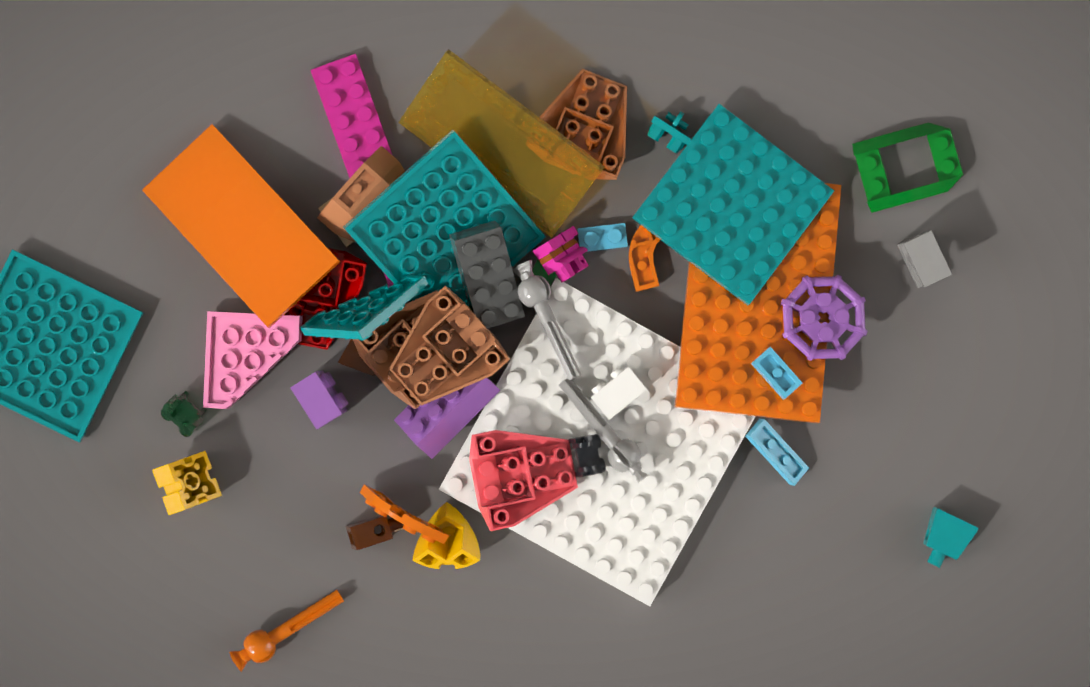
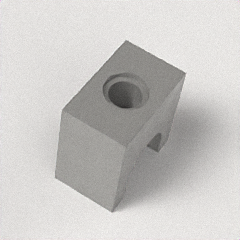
M932 230L923 232L897 245L917 288L927 287L952 275Z

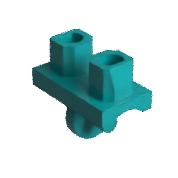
M680 111L677 117L668 112L665 118L672 122L671 126L658 117H653L652 125L647 135L658 142L665 131L671 134L673 137L666 146L669 150L677 154L691 140L675 129L678 126L686 130L689 125L681 120L684 115L683 112Z

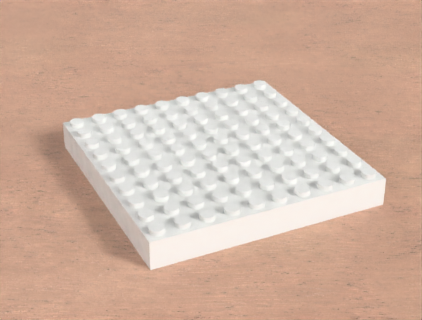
M556 278L551 286V296L547 302L581 372V376L574 378L573 381L621 440H632L638 445L641 459L637 463L642 467L641 471L648 476L638 483L636 476L632 475L629 470L626 472L615 470L608 461V451L610 449L601 439V448H598L599 457L605 461V472L576 477L578 488L516 526L509 527V529L644 604L651 606L756 416L676 408L675 399L681 347L564 282L561 283ZM537 313L496 385L500 391L484 406L439 488L440 491L480 513L469 461L471 437L473 434L500 430L566 440L597 434L559 387V384L568 377ZM620 366L624 369L629 366L647 390L609 420L590 397L594 394L591 390L603 381L606 384L613 379L610 374ZM570 444L574 469L577 472L578 461L576 451L573 449L572 444Z

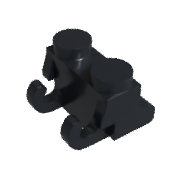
M598 434L569 439V443L572 444L573 449L576 451L578 461L577 472H575L576 477L605 472V461L599 457L598 448H601V439Z

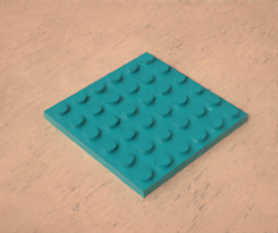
M718 104L632 219L748 306L833 194L834 190L721 104Z
M454 130L450 131L343 226L394 284H401L400 279L409 275L425 276L428 285L421 290L422 292L419 296L410 299V302L434 291L439 292L444 286H447L467 306L468 302L449 234L496 221L501 226L511 266H514L546 237Z
M12 249L0 273V404L80 443L144 312Z

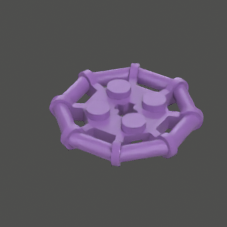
M806 275L802 277V281L787 298L781 301L784 333L782 335L784 339L787 338L807 357V360L832 358L843 360L858 341L867 335L864 302L866 300L844 282L840 275L834 277H809ZM832 286L829 293H816L813 288ZM837 288L852 302L847 305L835 295ZM807 290L810 296L802 306L795 304ZM855 307L856 326L849 324L848 310ZM793 310L799 312L800 316L799 327L794 329ZM819 312L829 314V323L823 322L821 324L818 321L820 319ZM846 330L853 332L841 346L838 338ZM802 331L812 341L811 346L805 343L796 333ZM831 342L834 349L816 348L818 343Z

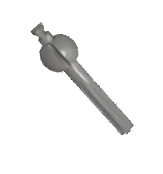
M532 260L517 265L513 269V273L522 280L517 291L519 299L525 306L534 307L569 381L581 376L579 367L547 302L551 296L550 284L544 277L534 276Z
M568 378L563 380L559 387L610 449L608 451L610 465L620 472L629 470L632 475L636 476L638 483L646 478L648 475L641 471L642 467L637 463L641 459L638 445L632 440H621L573 380L569 381Z

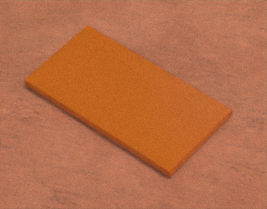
M213 124L142 189L269 329L340 263L337 257Z

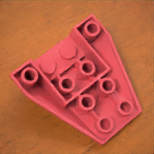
M500 430L473 434L471 437L469 461L478 507L490 531L516 526L578 488L569 440Z

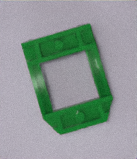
M929 122L852 144L853 154L856 157L868 200L867 204L871 213L948 192L964 175L951 129ZM927 135L939 182L892 195L879 149Z

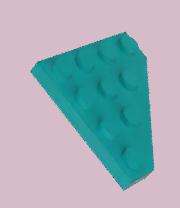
M406 276L400 279L401 284H394L390 287L388 285L370 291V296L359 300L353 298L339 304V309L331 310L328 313L326 310L319 312L300 328L305 336L366 340L372 336V332L377 327L386 324L390 316L395 312L401 311L410 299L419 296L422 292L421 290L428 285L425 276Z

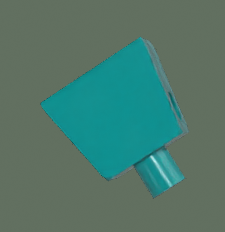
M934 507L923 541L924 545L933 549L927 562L940 568L946 555L957 560L979 528Z

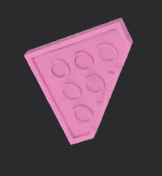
M207 311L203 408L229 409L301 341L302 330L300 327L302 326L303 316L283 315L269 329L256 314Z

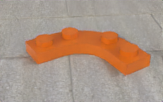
M642 225L639 226L631 240L628 256L636 292L659 286L653 252L660 239Z
M365 484L363 485L360 493L366 498L365 503L375 508L374 511L384 517L389 515L404 524L402 527L404 530L414 535L416 532L422 534V538L431 543L438 541L445 544L449 535L440 527L402 509L384 493Z

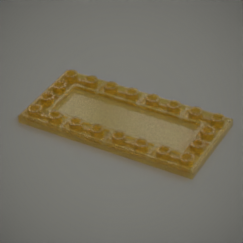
M449 49L445 52L398 122L431 148L450 131L454 130L534 224L551 238L556 234L605 168V166Z

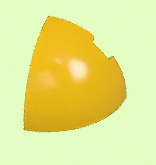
M448 502L444 503L428 522L440 527L449 535L445 544L438 541L431 543L422 538L421 534L417 541L412 561L434 569H440L441 565H454L455 569H460L480 561V549L471 526L455 507Z

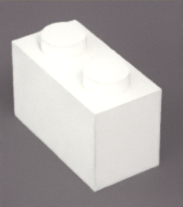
M620 366L610 374L613 379L606 384L602 381L591 390L594 394L590 397L609 420L647 390L629 366L625 369Z

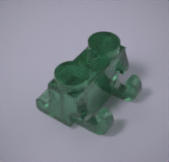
M187 391L183 392L179 397L175 394L169 399L161 410V416L163 419L176 424L183 436L190 437L204 421L202 416L207 409L202 408L199 410L187 399L189 395Z

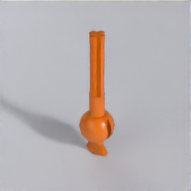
M335 590L267 633L264 630L251 632L244 640V649L229 652L232 661L241 672L250 660L256 663L269 661L276 652V644L343 603L342 596L338 590Z

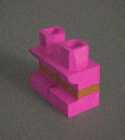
M574 226L533 250L547 274L550 275L555 272L561 283L589 266L582 255L588 250L585 247H579L574 238L578 234Z

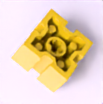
M206 450L152 470L158 487L164 486L166 496L162 498L168 515L222 496L216 478L211 479L208 470L212 469Z

